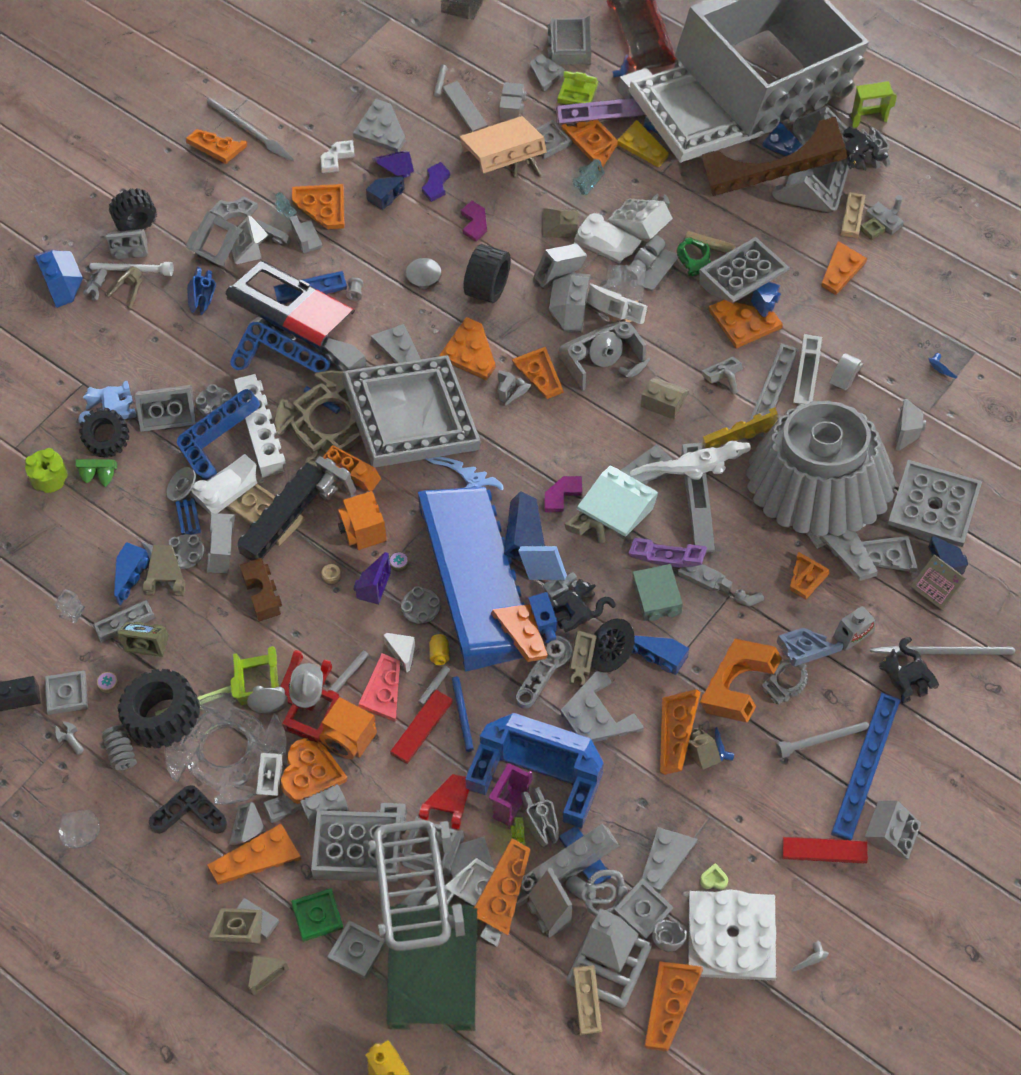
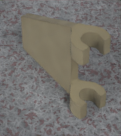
M153 545L147 579L143 584V591H146V595H155L156 581L175 582L173 592H176V596L185 595V581L172 545Z

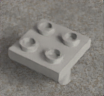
M319 456L315 462L318 469L325 472L323 478L316 485V488L321 491L320 496L329 501L337 489H341L352 496L356 488L353 484L354 481L350 477V472L343 467L341 469L338 468L331 459H324Z

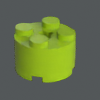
M52 448L37 451L25 460V470L35 490L52 493L63 487L68 473L62 457Z

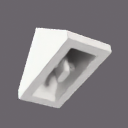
M391 633L384 634L385 645L393 656L400 660V665L407 673L410 671L415 650L414 637Z
M261 753L256 794L278 796L283 775L282 754Z

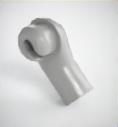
M743 589L735 591V600L745 606H752L764 601V596L761 592L749 596L745 594Z

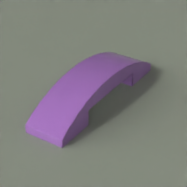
M634 538L628 554L636 559L662 566L671 564V567H694L702 565L707 547L688 544L687 548L657 545L649 539Z

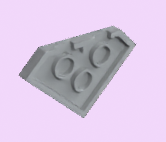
M375 99L353 132L354 138L393 152H399L406 142L405 135L391 104L379 99Z

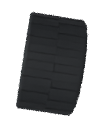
M479 244L473 251L466 268L463 282L464 293L489 303H495L500 298L509 276L510 253L485 244Z

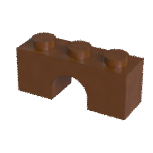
M262 558L240 564L247 590L252 588L262 589L259 594L251 596L258 622L281 615L279 607H282V602L279 595L275 596L274 591L277 590L274 580H270L268 575H271L269 565H264Z

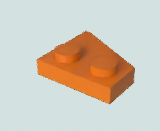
M798 552L790 591L806 600L829 575V569Z

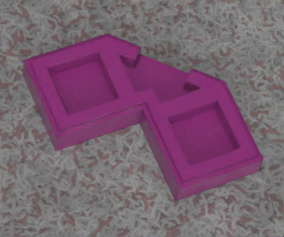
M471 200L461 210V215L471 221L463 229V234L476 242L487 232L485 208Z
M563 476L545 492V512H564V496H582V476Z

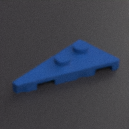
M779 122L777 127L763 141L764 148L784 156L794 153L803 146L782 122Z

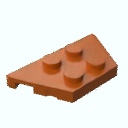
M598 120L577 122L576 126L567 127V124L561 125V129L600 170L618 145V140Z

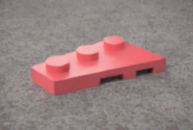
M383 653L381 654L358 707L394 722L396 721L400 660Z

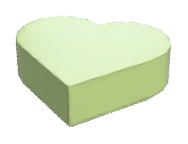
M715 863L701 875L700 884L705 889L715 888L723 890L727 887L728 877Z

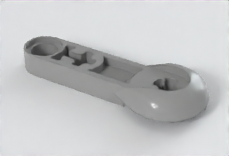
M556 635L557 639L546 643L544 639L543 644L548 656L546 659L536 662L516 694L518 706L524 709L530 708L555 669L570 660L572 646L566 638ZM552 648H559L560 653L556 652V654H553ZM536 679H539V684L534 685L532 692L530 690L532 687V680L536 681ZM528 694L531 700L527 703L521 702L520 696Z

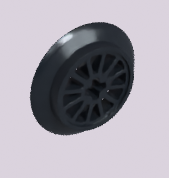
M615 618L602 624L594 633L596 641L591 665L599 672L608 673L621 667L630 658L634 648L635 634L631 624L624 619Z

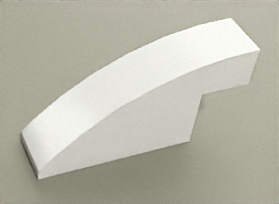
M804 334L793 403L808 404L813 401L821 353L822 337Z

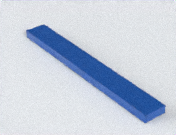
M884 693L880 694L834 824L832 836L843 840H852L901 700L899 698Z

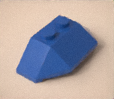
M50 249L34 255L56 308L73 302L83 277L72 252Z

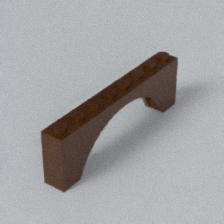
M835 116L819 121L814 134L807 143L794 153L775 161L745 163L733 160L722 154L719 150L703 154L702 158L712 196H717L811 168L847 159V153Z

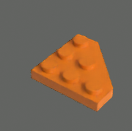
M343 184L292 187V203L294 206L326 229L345 228Z
M726 300L709 306V312L736 349L783 327V323L774 311H769L766 317H762L754 306L737 302L731 303Z
M466 317L439 357L448 355L453 366L487 381L496 368L495 361L482 324Z

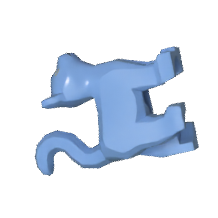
M128 381L123 382L122 386L119 387L108 386L103 389L89 387L83 396V399L87 402L86 410L102 403L103 410L104 407L109 408L110 411L113 409L123 419L137 417L135 409H130L129 407L133 400ZM84 411L79 415V423L81 421L85 422L83 417L91 415L90 411Z

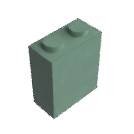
M671 564L633 572L632 582L644 621H656L662 617H675L682 613L683 603Z

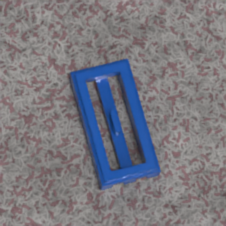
M190 498L191 501L183 500L181 503L176 501L182 535L201 533L194 498ZM188 506H192L196 529H192ZM183 507L185 508V514L189 529L188 531H185L184 521L181 508Z

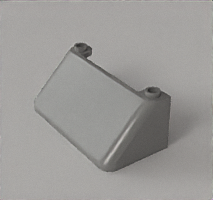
M825 106L794 121L793 135L804 145L814 134L819 121L835 117L836 115ZM836 116L842 138L847 142L850 138L843 136L844 130L847 127ZM843 159L791 174L788 177L786 187L780 184L775 186L772 195L779 202L828 213L837 210L849 170L848 161Z

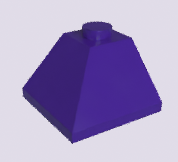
M404 150L372 158L373 162L402 178L411 176L410 173L414 172L409 151Z
M384 552L362 572L360 579L355 581L354 591H356L357 599L379 605L391 574L389 553Z

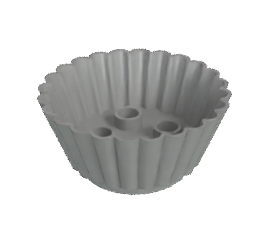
M812 401L808 404H800L796 409H789L784 416H781L757 445L755 452L749 458L750 466L746 471V476L750 479L747 488L755 494L753 497L754 503L764 507L763 512L766 516L777 518V522L781 526H792L799 533L811 531L816 536H824L828 532L832 535L840 536L846 530L855 532L859 531L863 524L874 523L877 519L876 514L880 515L887 511V502L893 500L894 493L892 489L896 486L893 465L874 424L867 420L865 414L858 413L855 408L831 401Z

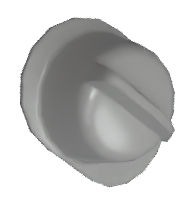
M305 663L293 670L289 693L295 705L307 708L315 705L320 700L323 672L318 666Z

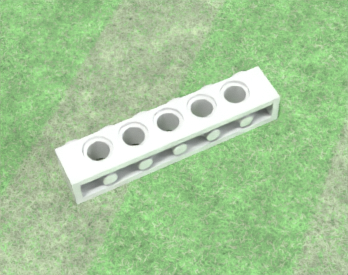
M255 374L234 379L237 394L244 389H249L260 401L259 408L247 416L245 421L262 478L284 472L283 464H286L283 453L279 454L278 451L281 449L279 438L275 439L274 437L277 434L275 425L270 424L269 421L272 420L270 409L266 410L265 408L268 405L265 394L261 395V391H264L261 380L257 381Z

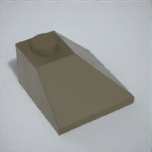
M544 208L543 237L575 238L578 232V209Z

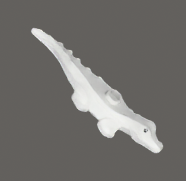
M729 441L720 448L712 447L688 452L676 460L653 462L631 470L630 475L633 476L644 472L686 474L691 479L699 480L705 472L712 471L715 474H722L726 469L724 461L738 458L750 451L751 446L749 443Z

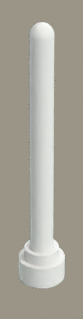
M164 262L160 265L91 263L89 265L91 270L103 268L104 270L127 271L131 266H134L141 272H160L164 276L173 275L172 262Z

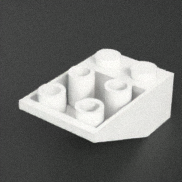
M628 199L621 208L613 212L608 221L637 238L652 239L673 218L664 201Z

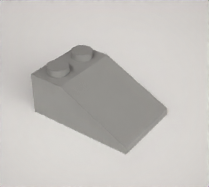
M550 868L528 894L529 903H527L531 914H536L539 919L537 924L541 932H546L549 938L571 927L572 903L552 868Z

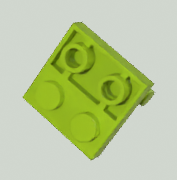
M564 71L563 78L565 79L558 95L557 103L571 105L592 102L598 87L597 77L587 76L586 73Z

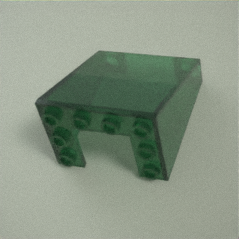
M406 904L390 906V910L408 908ZM447 905L449 915L453 914V908ZM470 905L461 906L464 920V936L456 937L455 928H451L450 938L442 945L396 951L389 948L387 988L388 1029L410 1030V1024H453L454 1031H476L479 950L477 908H473ZM439 908L391 914L392 927L441 921ZM442 926L393 932V937L397 942L437 937L442 934Z

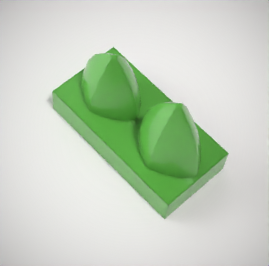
M76 459V467L79 469V474L85 483L91 481L95 470H97L101 483L106 487L112 480L114 470H117V462L114 459Z

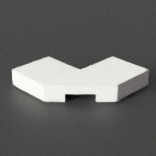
M353 140L336 142L327 153L325 152L320 156L322 173L339 172L338 159L355 157Z

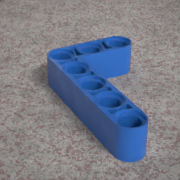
M252 322L248 325L230 360L231 366L235 370L246 369L251 363L260 343H263L316 373L328 371L330 368V362L326 357L262 322ZM255 325H259L261 328V332L258 335H255L253 332ZM272 333L277 336V341L274 344L269 341V336ZM246 341L252 343L253 347L250 351L245 349ZM288 342L293 345V350L290 353L285 350V344ZM303 351H306L309 354V359L307 361H303L301 359V353ZM238 357H242L244 360L242 367L236 364ZM318 360L324 361L325 368L323 370L317 368Z
M244 389L178 436L177 445L193 470L203 480L207 481L217 474L215 467L203 448L259 408L260 401L251 390Z

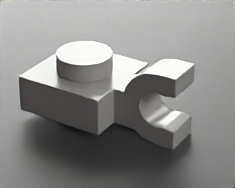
M101 268L92 273L86 285L87 288L82 293L87 295L91 292L93 295L91 300L93 302L99 298L97 288L102 287L106 279L104 278L107 271Z
M572 572L567 575L565 580H550L543 584V589L550 598L556 600L565 591L574 589L578 578Z

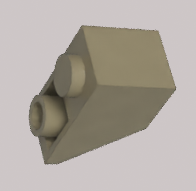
M701 728L692 729L687 748L695 763L702 769L720 763L721 759L715 740Z

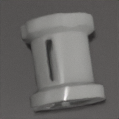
M352 277L348 280L349 290L346 293V297L351 301H359L362 298L361 288L363 287V280Z

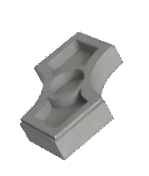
M243 196L239 200L232 202L220 200L209 212L224 220L232 217L246 218L258 209V204Z

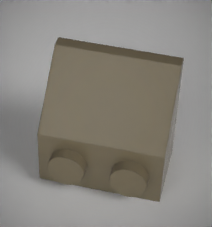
M655 377L648 381L642 392L641 407L675 419L689 390Z

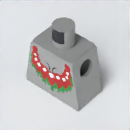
M861 606L840 620L833 637L837 642L839 641L844 644L843 649L846 651L875 632V619L865 607Z

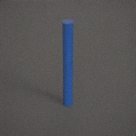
M456 676L452 678V684L466 752H471L474 750L460 678Z

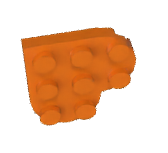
M307 738L297 740L291 745L287 755L289 766L284 770L280 784L283 793L292 799L294 803L300 804L301 800H305L309 796L312 797L313 794L316 795L320 791L324 792V789L327 790L332 786L335 787L336 784L341 785L347 782L348 777L321 742L307 741Z

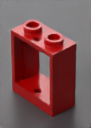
M322 689L320 698L331 702L323 720L340 697L335 691H325ZM292 703L282 723L284 730L299 737L307 738L309 741L321 742L319 735L323 731L322 722L317 730L293 720L300 707Z

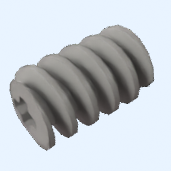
M123 725L109 727L102 733L108 759L111 761L110 766L114 770H126L137 764V760L134 759L135 754L132 752L133 747L129 745L131 740L127 738L129 734L124 730Z

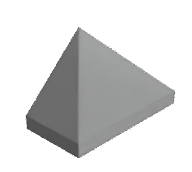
M249 802L238 806L229 842L230 845L244 843L266 831L254 803Z

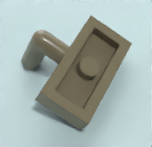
M579 512L565 523L567 531L580 536L589 528L594 527L596 528L598 542L604 543L606 541L603 524L582 512Z

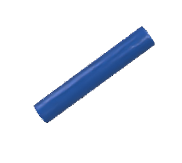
M306 386L303 392L306 393L311 388ZM331 401L322 403V405L336 414L341 410L339 406Z

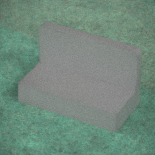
M297 216L290 217L293 233L303 253L322 248V243L311 220L300 223Z

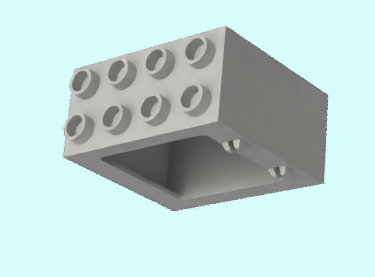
M705 0L690 6L675 57L748 136H751L760 131L769 133L777 127L779 122L786 119L795 121L809 108L813 107L818 110L829 99L837 95L840 98H844L850 94L855 87L853 82L854 76L865 64L863 55L869 42L828 0ZM767 30L771 31L779 40V43L784 45L805 67L769 85L732 47V45Z

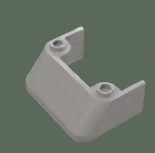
M611 322L560 346L559 358L582 391L586 389V372L578 361L589 354L592 340L602 332H614L621 339L624 338L641 362L645 360L646 343L631 323Z

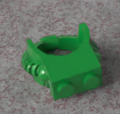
M689 237L684 238V241L678 245L677 256L686 269H688V276H697L700 274L701 268L711 263L708 244ZM690 244L698 247L703 254V258L700 260L690 258L684 247Z

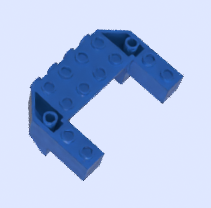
M516 713L488 723L480 734V745L465 779L466 789L486 795L500 760L573 784L563 812V822L573 826L577 825V827L583 829L603 775L604 765L591 738Z

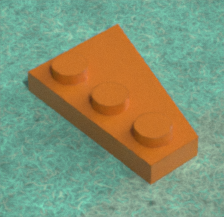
M198 129L186 137L187 144L225 164L247 147V141L241 140L237 142L233 141L231 137L221 138L217 137L215 133Z
M546 347L512 359L513 364L546 399L564 393Z

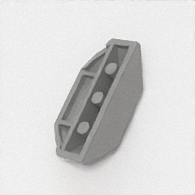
M571 273L553 281L549 312L561 325L563 331L582 333L591 274Z

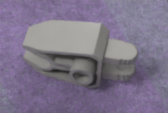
M870 127L868 134L862 129L861 132L868 135L871 141L879 146L878 154L888 153L889 144L879 130ZM872 149L863 153L866 155L864 159L866 163H872L875 169L880 168V161L874 160L871 155ZM889 156L886 160L882 161L886 167L890 166Z
M539 788L533 790L537 802L534 804L527 791L522 792V799L526 808L522 818L533 837L542 847H546L548 845L547 833L552 843L555 844L558 841V823L553 802L548 799L544 800Z

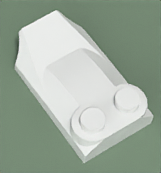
M597 213L590 214L585 219L574 239L575 244L619 264L625 257L632 255L641 242L634 235L604 221L603 216Z
M244 454L207 481L200 480L195 482L190 494L208 513H219L257 484L255 475L257 465Z

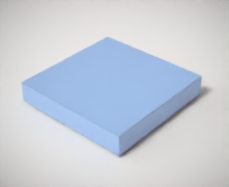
M557 546L520 547L519 554L529 580L566 579L567 574Z

